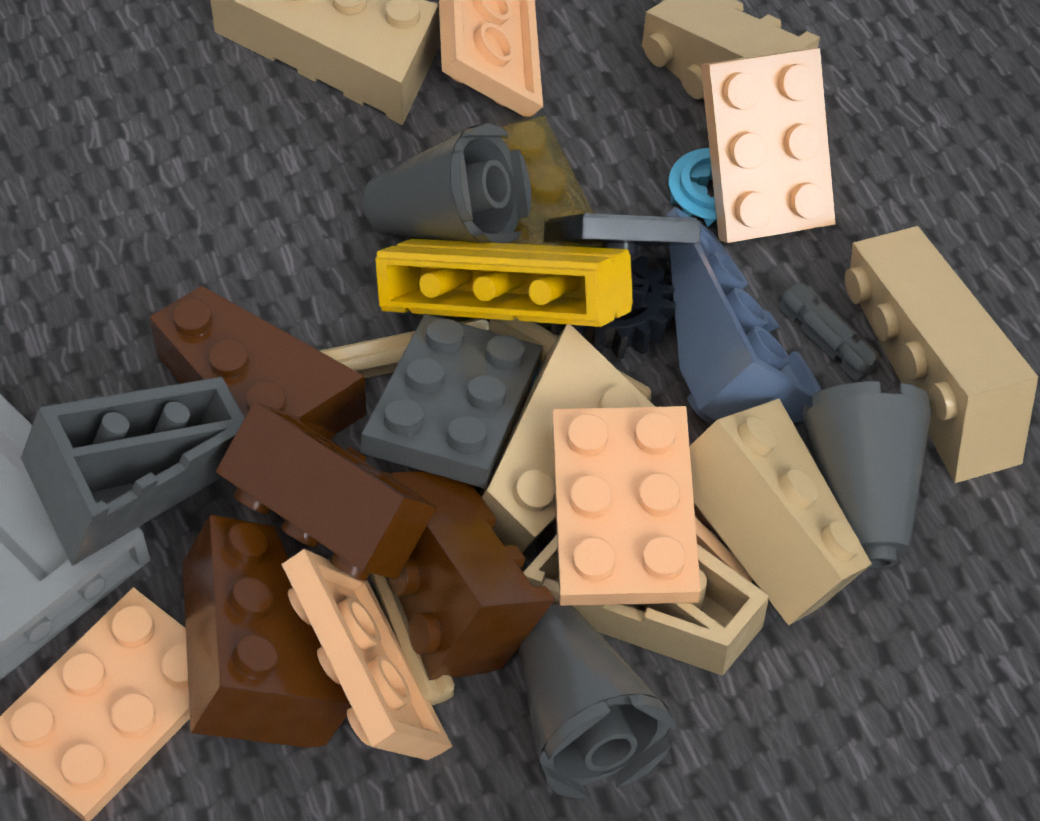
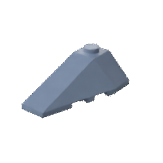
M676 207L666 214L667 217L691 218ZM701 224L700 243L669 246L672 285L675 289L673 297L674 303H676L675 320L679 367L691 392L687 397L690 406L700 418L709 424H713L717 419L780 399L792 422H802L801 407L803 403L811 408V396L822 389L802 356L795 351L788 355L782 345L769 333L779 328L780 325L769 311L763 310L757 301L743 290L748 286L749 282L715 234Z

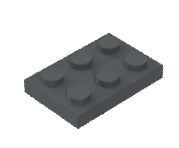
M424 314L361 434L360 453L486 489L541 365L543 346L523 341L513 336L501 335L461 324L454 320Z

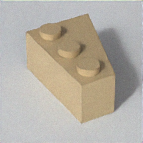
M780 399L717 419L689 446L695 505L758 587L769 595V601L788 626L820 608L872 564Z
M557 535L523 572L533 587H547L555 598L553 604H560ZM697 544L701 589L698 603L571 606L575 607L599 633L723 676L762 629L769 595Z

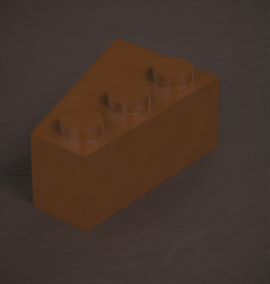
M203 286L198 287L149 316L157 355L180 383L222 377L244 418L253 402L256 401L321 424L336 435L367 415L364 375Z
M254 401L215 471L237 486L233 497L247 507L262 514L269 515L271 510L285 519L281 529L286 534L311 547H317L320 542L334 552L330 563L356 579L366 581L370 573L398 579L437 507L392 474L383 470L380 472L365 462L367 456L360 453L357 449L349 446L345 450L331 441L335 433L327 427Z
M425 471L391 473L437 507L398 579L389 578L391 589L395 595L399 596L409 623L411 645L414 651L421 656L429 680L438 679L442 675L461 677L486 674L502 669L553 604L555 598L546 586L533 587L520 569V567H523L526 558L516 545L504 546L491 528L495 526L497 518L473 485Z
M209 515L182 563L191 733L305 748L326 746L347 717V710L352 706L342 686L335 683L327 675L319 662L317 649L321 647V644L312 625L304 622L291 605L288 590L292 588V585L281 565L289 558L274 526Z

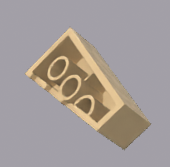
M210 0L216 33L272 61L278 59L296 68L298 74L314 82L320 80L342 91L345 97L361 105L366 103L386 113L387 118L403 125L439 48V4L426 0Z
M919 226L853 242L851 266L845 272L847 293L854 304H860L901 383L914 385L927 392L931 401V418L928 434L954 483L1022 464L1038 375Z

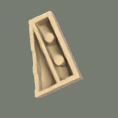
M664 0L646 11L642 47L650 62L657 67L665 66L681 80L684 89L691 97L704 99L701 64L818 48L820 37L808 31L800 36H796L781 29V20L767 14L763 18L758 19L742 12L744 11L743 3L737 0Z
M566 324L548 350L486 489L481 488L479 495L497 518L495 526L491 527L504 546L516 545L521 553L556 519L552 430L553 409L655 407L572 325Z

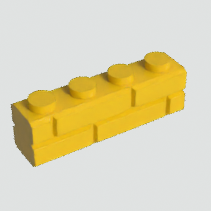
M409 239L398 243L397 246H390L377 251V257L375 258L379 306L385 312L405 313L411 311L413 314L511 321L518 318L520 321L602 327L614 321V318H619L631 312L633 304L631 254H629L628 249Z

